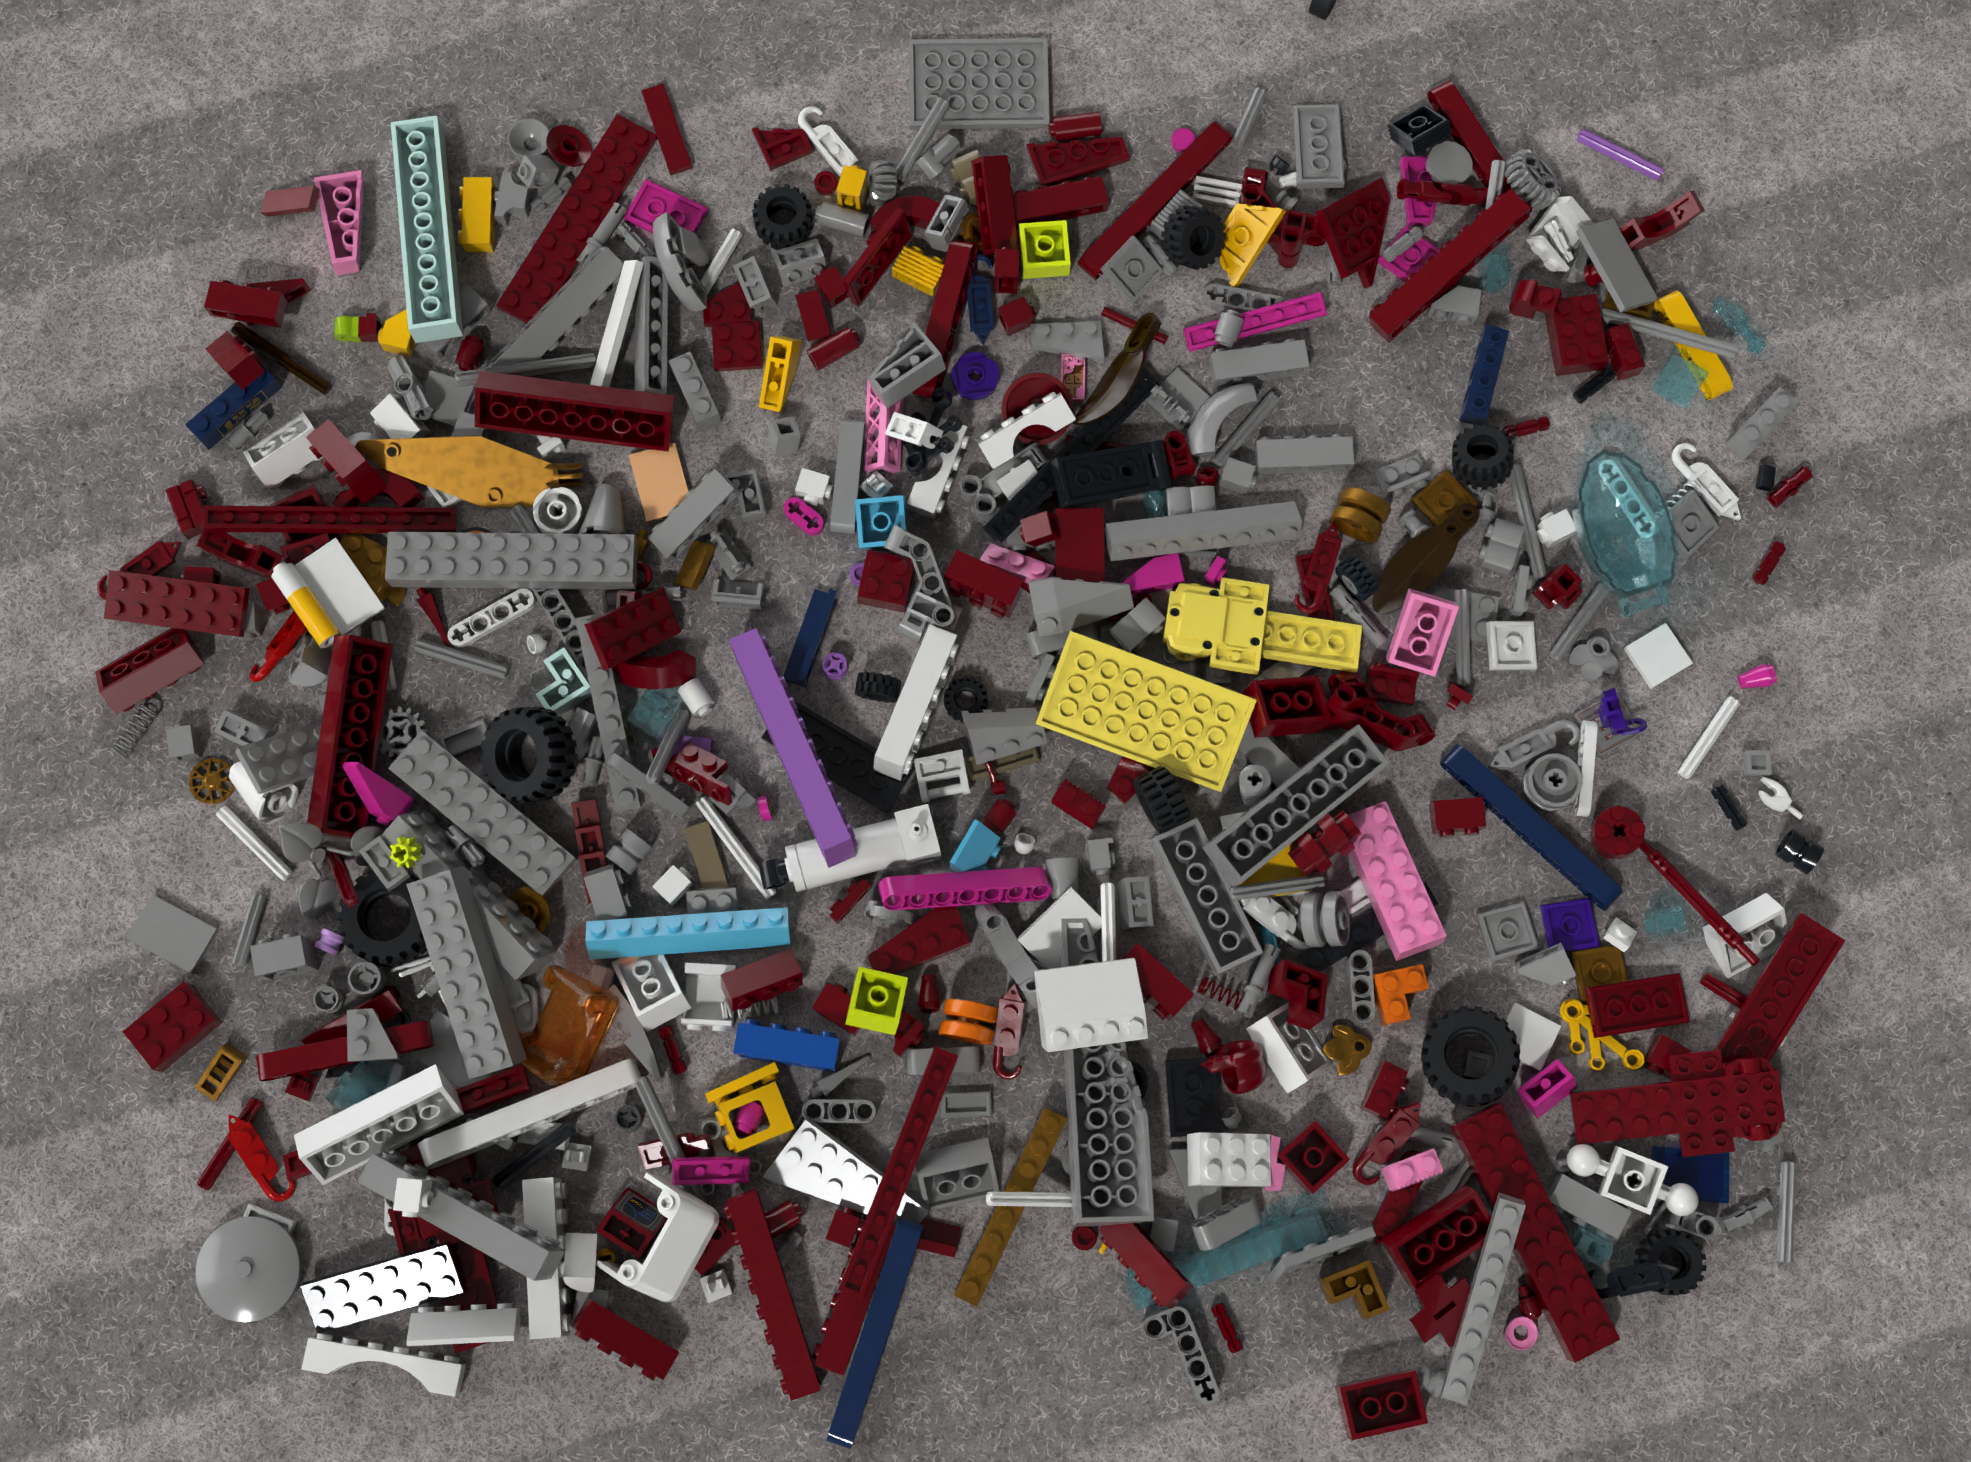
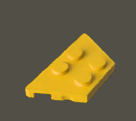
M1236 203L1224 223L1225 229L1223 232L1226 233V239L1223 240V243H1225L1224 249L1221 248L1220 252L1222 254L1219 257L1223 270H1226L1231 280L1229 282L1231 287L1239 288L1283 218L1286 210Z

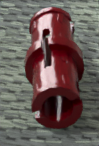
M1802 466L1790 478H1785L1781 485L1767 496L1769 503L1773 507L1778 508L1787 498L1796 495L1799 492V488L1813 478L1811 471Z

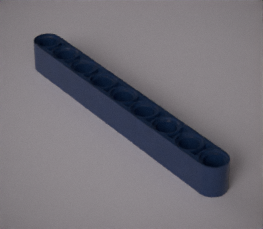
M1456 744L1440 761V765L1445 771L1448 769L1447 772L1463 787L1466 786V789L1474 797H1483L1484 805L1500 820L1504 819L1502 822L1519 837L1522 835L1521 839L1538 854L1540 853V856L1556 870L1560 869L1558 872L1575 887L1578 886L1577 889L1587 898H1590L1594 904L1597 902V907L1607 911L1623 893L1617 883L1464 747Z
M900 1217L898 1219L826 1439L828 1442L848 1449L852 1447L924 1227L923 1225Z

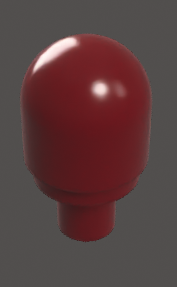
M1522 1284L1517 1287L1521 1296L1518 1298L1520 1311L1523 1316L1533 1321L1537 1320L1542 1314L1540 1302L1534 1293H1530L1527 1284Z

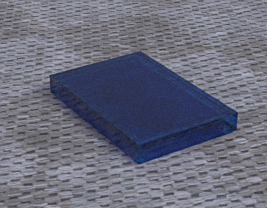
M1651 1147V1160L1668 1166L1662 1184L1670 1187L1677 1183H1685L1695 1189L1699 1202L1729 1204L1730 1152L1682 1157L1680 1148Z

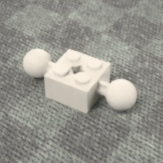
M1588 1144L1575 1145L1567 1154V1165L1575 1175L1587 1177L1596 1173L1603 1176L1598 1194L1651 1215L1657 1198L1665 1201L1668 1210L1677 1216H1688L1698 1206V1194L1690 1185L1677 1183L1669 1187L1662 1184L1668 1166L1621 1147H1614L1609 1162L1600 1159L1598 1152ZM1635 1173L1638 1183H1632L1631 1187H1629L1627 1177Z

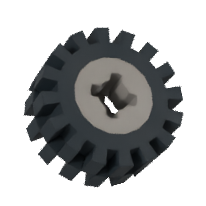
M1350 556L1335 568L1338 580L1342 582L1343 587L1347 589L1348 593H1351L1352 597L1356 598L1359 602H1364L1378 591L1379 586L1377 585L1378 582L1374 579L1375 576L1370 573L1371 570L1366 568L1363 562H1360L1359 558Z

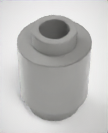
M1233 310L1221 313L1214 333L1216 336L1214 341L1216 343L1233 347L1234 342H1237L1244 322L1240 318V313Z

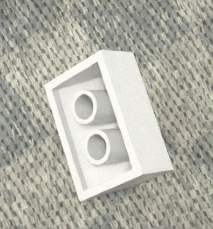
M304 412L243 452L251 468L268 490L272 487H279L292 474L302 472L306 465L313 460H320L309 449L312 444L306 436L313 432L315 427Z
M1767 893L1723 916L1733 929L1745 939L1744 943L1758 956L1760 961L1774 954L1788 931L1785 909ZM1710 924L1703 927L1706 944L1727 979L1752 966L1737 949H1732Z
M1289 1002L1246 1028L1251 1040L1262 1046L1265 1062L1270 1066L1279 1084L1287 1094L1333 1065L1330 1059L1321 1053L1322 1047L1311 1030L1287 1023Z

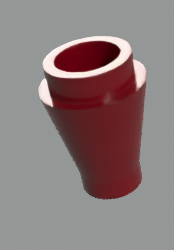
M936 975L921 976L922 982L917 1004L920 1007V1012H939L942 1000Z
M1204 1018L1198 1019L1191 1024L1200 1052L1204 1053L1206 1057L1216 1054L1217 1050L1223 1046L1221 1044L1223 1040L1206 1023Z

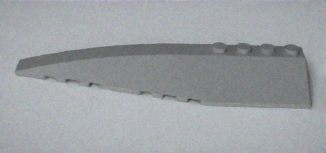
M1087 918L1061 919V967L1100 962L1095 951L1096 947ZM1067 923H1082L1083 928H1067ZM1125 1042L1064 1050L1073 1227L1154 1221L1148 1115L1142 1103L1140 1089L1133 1074L1134 1070L1128 1058Z

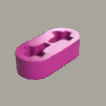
M796 497L789 498L785 502L783 508L785 516L803 532L810 536H816L824 529L823 519L809 505ZM798 504L799 511L802 513V515L800 516L796 512H793L791 514L789 506L792 505L795 507ZM807 517L811 521L818 520V528L811 527L809 529V524L805 518Z

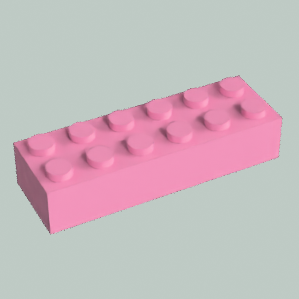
M1384 801L1349 814L1350 819L1362 833L1352 841L1355 849L1349 855L1396 961L1443 944L1447 935L1387 802Z

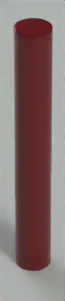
M1104 307L1101 313L1102 316L1132 330L1137 321L1107 307ZM1158 331L1153 340L1165 345L1169 336Z

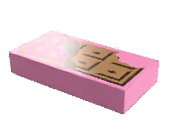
M1062 354L1061 382L1069 390L1073 402H1084L1085 357L1082 360L1075 358V355Z

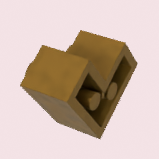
M1370 1260L1358 1262L1318 1278L1327 1303L1333 1304L1352 1296L1362 1319H1368L1390 1310Z

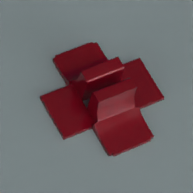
M1438 1273L1416 1289L1415 1293L1423 1309L1409 1320L1424 1343H1427L1440 1333L1447 1345L1453 1347L1470 1286L1463 1277L1448 1288Z

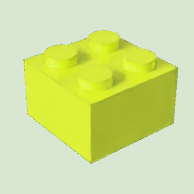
M1067 221L1019 224L1022 278L1069 276L1071 262Z
M858 967L845 1024L895 1035L900 1020L908 977Z

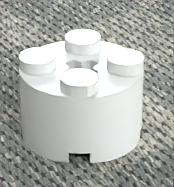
M565 487L548 488L542 491L533 503L534 520L542 533L579 534L586 515L578 497L573 491Z

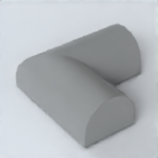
M757 468L726 474L725 476L742 492L737 498L743 521L752 522L765 518L766 510Z

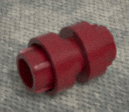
M1344 810L1333 818L1327 813L1316 823L1319 826L1318 830L1312 835L1305 831L1295 840L1298 845L1289 851L1288 855L1305 876H1308L1315 869L1323 874L1333 866L1329 858L1337 852L1342 857H1345L1355 849L1352 841L1362 833Z

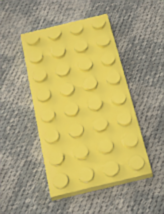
M1070 630L1035 724L1154 768L1163 766L1175 776L1222 792L1257 700Z

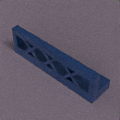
M814 589L783 675L785 681L806 688L838 600L837 591L830 589L829 593Z

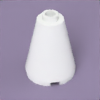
M236 762L230 768L229 779L255 817L264 824L277 822L285 816L282 812L288 805L290 808L294 806L298 797V788L293 783L258 794L241 762Z

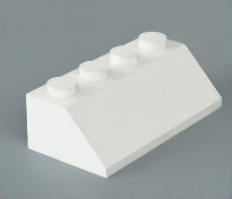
M513 1303L497 1304V1309H487V1304L471 1305V1310L460 1311V1305L444 1306V1312H434V1307H418V1313H411L407 1346L520 1340V1308H513Z

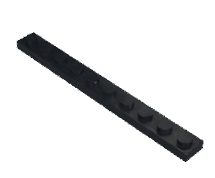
M1145 368L1142 369L1128 397L1118 408L1107 416L1086 424L982 527L998 545L1021 524V519L1027 518L1056 489L1050 461L1058 457L1095 451L1152 394L1151 390L1155 385L1160 386Z

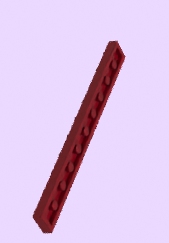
M203 505V532H456V508Z
M934 1046L838 1290L863 1299L958 1055Z
M522 1064L456 1089L464 1113L462 1116L528 1092L531 1090L526 1068ZM297 1150L282 1156L287 1179L291 1182L313 1174L299 1159Z

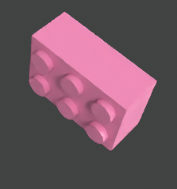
M1409 588L1386 654L1388 663L1436 676L1459 609L1457 603Z

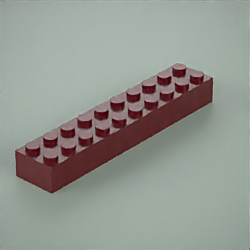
M1493 1103L1449 1125L1492 1212L1498 1193L1524 1200L1526 1207L1513 1247V1253L1533 1293L1538 1298L1542 1311L1567 1360L1576 1363L1621 1340L1502 1104Z

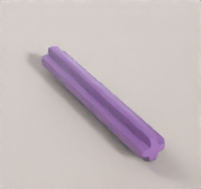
M1582 129L1577 137L1578 142L1656 181L1661 178L1664 172L1662 167L1586 129Z

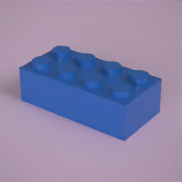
M745 1019V1023H738L733 1051L737 1057L837 1072L842 1042L837 1038L836 1033L821 1031L820 1035H814L810 1029L796 1027L795 1031H789L785 1025L771 1023L770 1027H764L760 1021Z

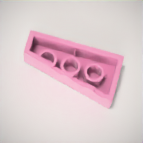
M362 170L315 177V186L320 189L318 200L335 276L359 272L364 201Z

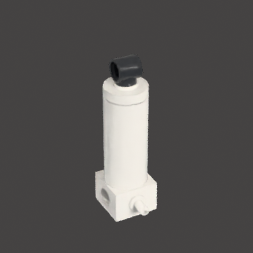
M925 804L894 812L895 818L853 829L858 844L857 847H854L856 856L830 868L826 864L816 839L786 846L787 858H784V860L781 858L772 859L758 864L763 889L778 888L788 884V881L794 882L796 892L906 863L909 868L940 860L941 851L929 805Z

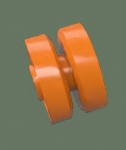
M945 999L943 1013L957 1020L941 1021L938 1035L969 1043L992 1045L994 1031L980 1024H995L998 1015L997 1008L970 1000Z

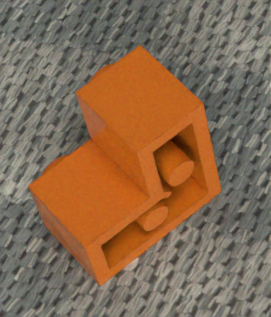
M1423 964L1373 975L1374 998L1381 1026L1405 1022L1411 1019L1405 995L1429 989Z

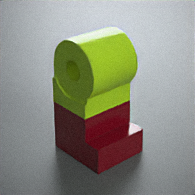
M368 313L366 316L336 317L334 338L339 341L378 342L381 321L376 313Z

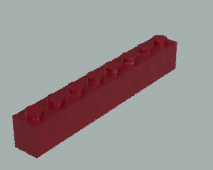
M1511 188L1505 194L1503 192L1494 199L1493 205L1488 209H1482L1475 217L1476 220L1473 223L1463 226L1453 241L1448 240L1440 248V252L1435 257L1431 256L1423 263V268L1417 273H1411L1406 278L1403 286L1399 289H1393L1383 304L1374 306L1369 313V324L1390 343L1427 310L1433 302L1438 300L1530 217V206Z
M755 1188L728 1197L726 1200L727 1205L723 1206L728 1221H733L735 1230L731 1231L735 1245H741L743 1255H740V1261L744 1271L749 1270L751 1279L748 1280L749 1289L752 1295H757L759 1304L756 1305L759 1319H765L767 1329L764 1330L767 1344H773L776 1353L772 1355L775 1369H781L784 1378L780 1380L784 1395L789 1394L791 1401L821 1391V1384L758 1190Z

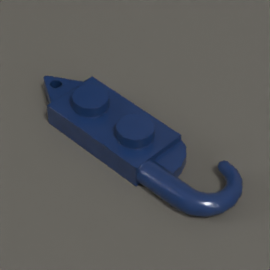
M977 254L975 263L977 261H984L990 269L993 268L992 261L988 256ZM973 268L967 291L970 332H974L984 345L991 330H994L991 288L989 280L983 276H976Z

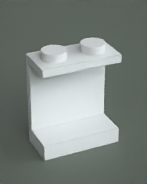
M1572 196L1556 197L1525 239L1531 246V250L1542 259L1545 267L1552 272L1568 271L1570 267L1553 248L1548 238L1550 234L1546 233L1544 224L1550 220L1557 221L1560 227L1559 231H1562L1569 245L1568 250H1571L1579 239L1576 231L1580 227L1594 224Z
M685 963V974L687 975L685 996L691 1009L684 1012L681 1024L686 1025L687 1030L702 1031V1026L712 1027L714 1032H727V1028H734V1020L730 1019L728 1009V1021L722 1018L721 1002L724 1003L726 1001L728 1003L721 988L720 975L737 969L736 965Z

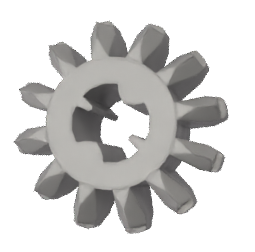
M885 160L872 161L868 168L869 174L867 175L868 191L871 198L880 201L893 199L897 192L896 187L898 186L897 170L894 163Z

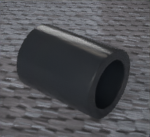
M1770 465L1759 466L1756 489L1763 491L1773 490L1776 473L1775 467Z

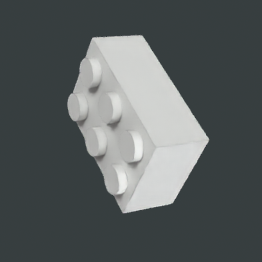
M1203 1132L1187 1134L1188 1186H1271L1270 1134Z

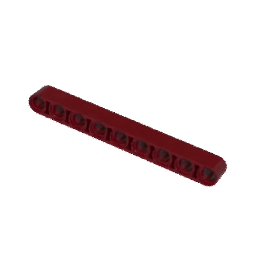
M1217 121L1211 123L1081 256L1077 265L1094 280H1097L1100 277L1099 274H1103L1100 269L1131 236L1138 238L1179 190L1184 191L1196 179V176H1199L1210 165L1208 162L1212 163L1225 149L1224 146L1227 147L1231 143L1234 135Z

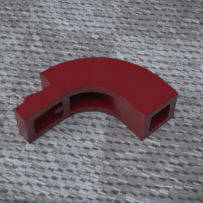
M1688 191L1664 209L1646 217L1633 218L1619 229L1631 251H1634L1677 233L1688 226L1692 219L1705 210L1695 191Z
M905 196L886 203L870 220L872 232L868 237L867 245L871 243L897 207L904 210L909 225L926 230L940 203L921 196Z
M374 469L387 486L377 495L391 498L399 507H414L424 499L419 490L407 478L385 469ZM350 488L340 492L336 496L335 501L332 502L335 507H356L361 503L360 499Z
M202 532L195 545L223 562L265 578H272L273 568L280 563L283 555L261 544H249L225 532Z
M680 649L660 657L636 655L612 667V671L619 674L620 683L631 687L667 689L684 685L686 682L696 678V658Z

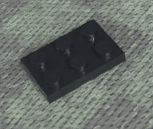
M1208 1058L1165 1060L1170 1138L1187 1137V1134L1199 1132L1222 1133L1217 1072L1212 1073L1206 1067H1200V1063L1208 1060Z

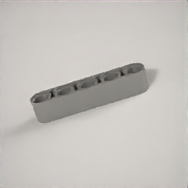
M841 419L830 525V531L834 533L855 534L856 531L855 500L859 499L865 421Z

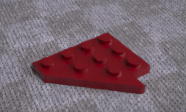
M1383 178L1376 179L1315 212L1341 279L1357 272L1363 288L1373 286L1391 201Z

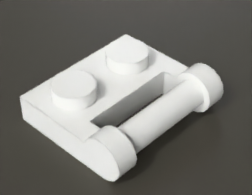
M962 749L914 759L922 803L930 802V799L963 793L965 795L971 793ZM960 777L959 784L928 790L927 783Z

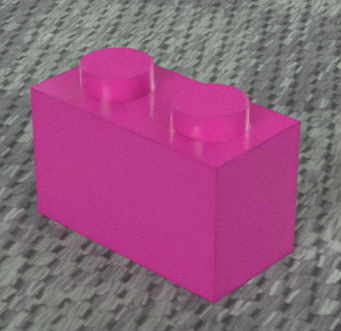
M1556 1059L1518 1089V1093L1523 1104L1538 1119L1567 1097L1569 1093L1577 1089L1574 1076Z

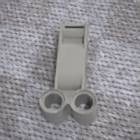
M1038 442L1029 445L981 479L975 475H967L961 480L960 495L964 501L974 502V514L979 520L988 521L994 516L996 503L1005 497L996 481L1008 474L1011 468H1017L1027 460H1030L1038 472L1050 460L1038 448ZM973 485L977 490L970 493L965 490V487ZM981 504H988L991 506V509L989 511H981L979 506Z

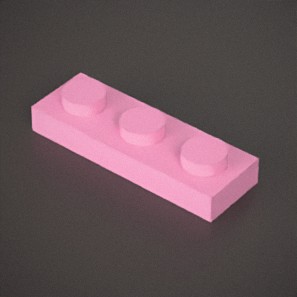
M990 543L979 559L1022 579L1026 583L1053 577L1055 574V566L992 543Z

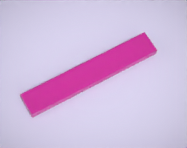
M1322 292L1240 313V318L1244 322L1238 339L1327 316ZM1219 319L1183 329L1189 352L1219 345L1214 341L1216 337L1214 333Z

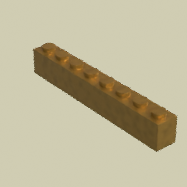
M1047 1108L1043 1109L1004 1192H1033L1067 1118ZM996 1206L954 1296L976 1307L978 1306L1025 1206Z

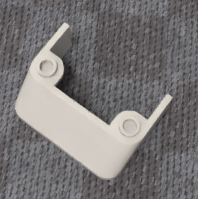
M646 1173L644 1178L662 1189L657 1201V1208L663 1216L668 1218L643 1264L637 1260H627L622 1265L597 1261L596 1266L632 1289L662 1302H673L680 1296L719 1224V1215L714 1208L679 1185H673L670 1179Z

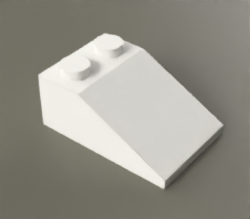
M664 954L621 957L612 962V966L633 1011L646 1032L691 1009Z

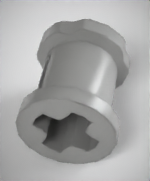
M1414 510L1405 513L1398 521V525L1404 527L1411 535V538L1430 528L1427 524L1424 525Z

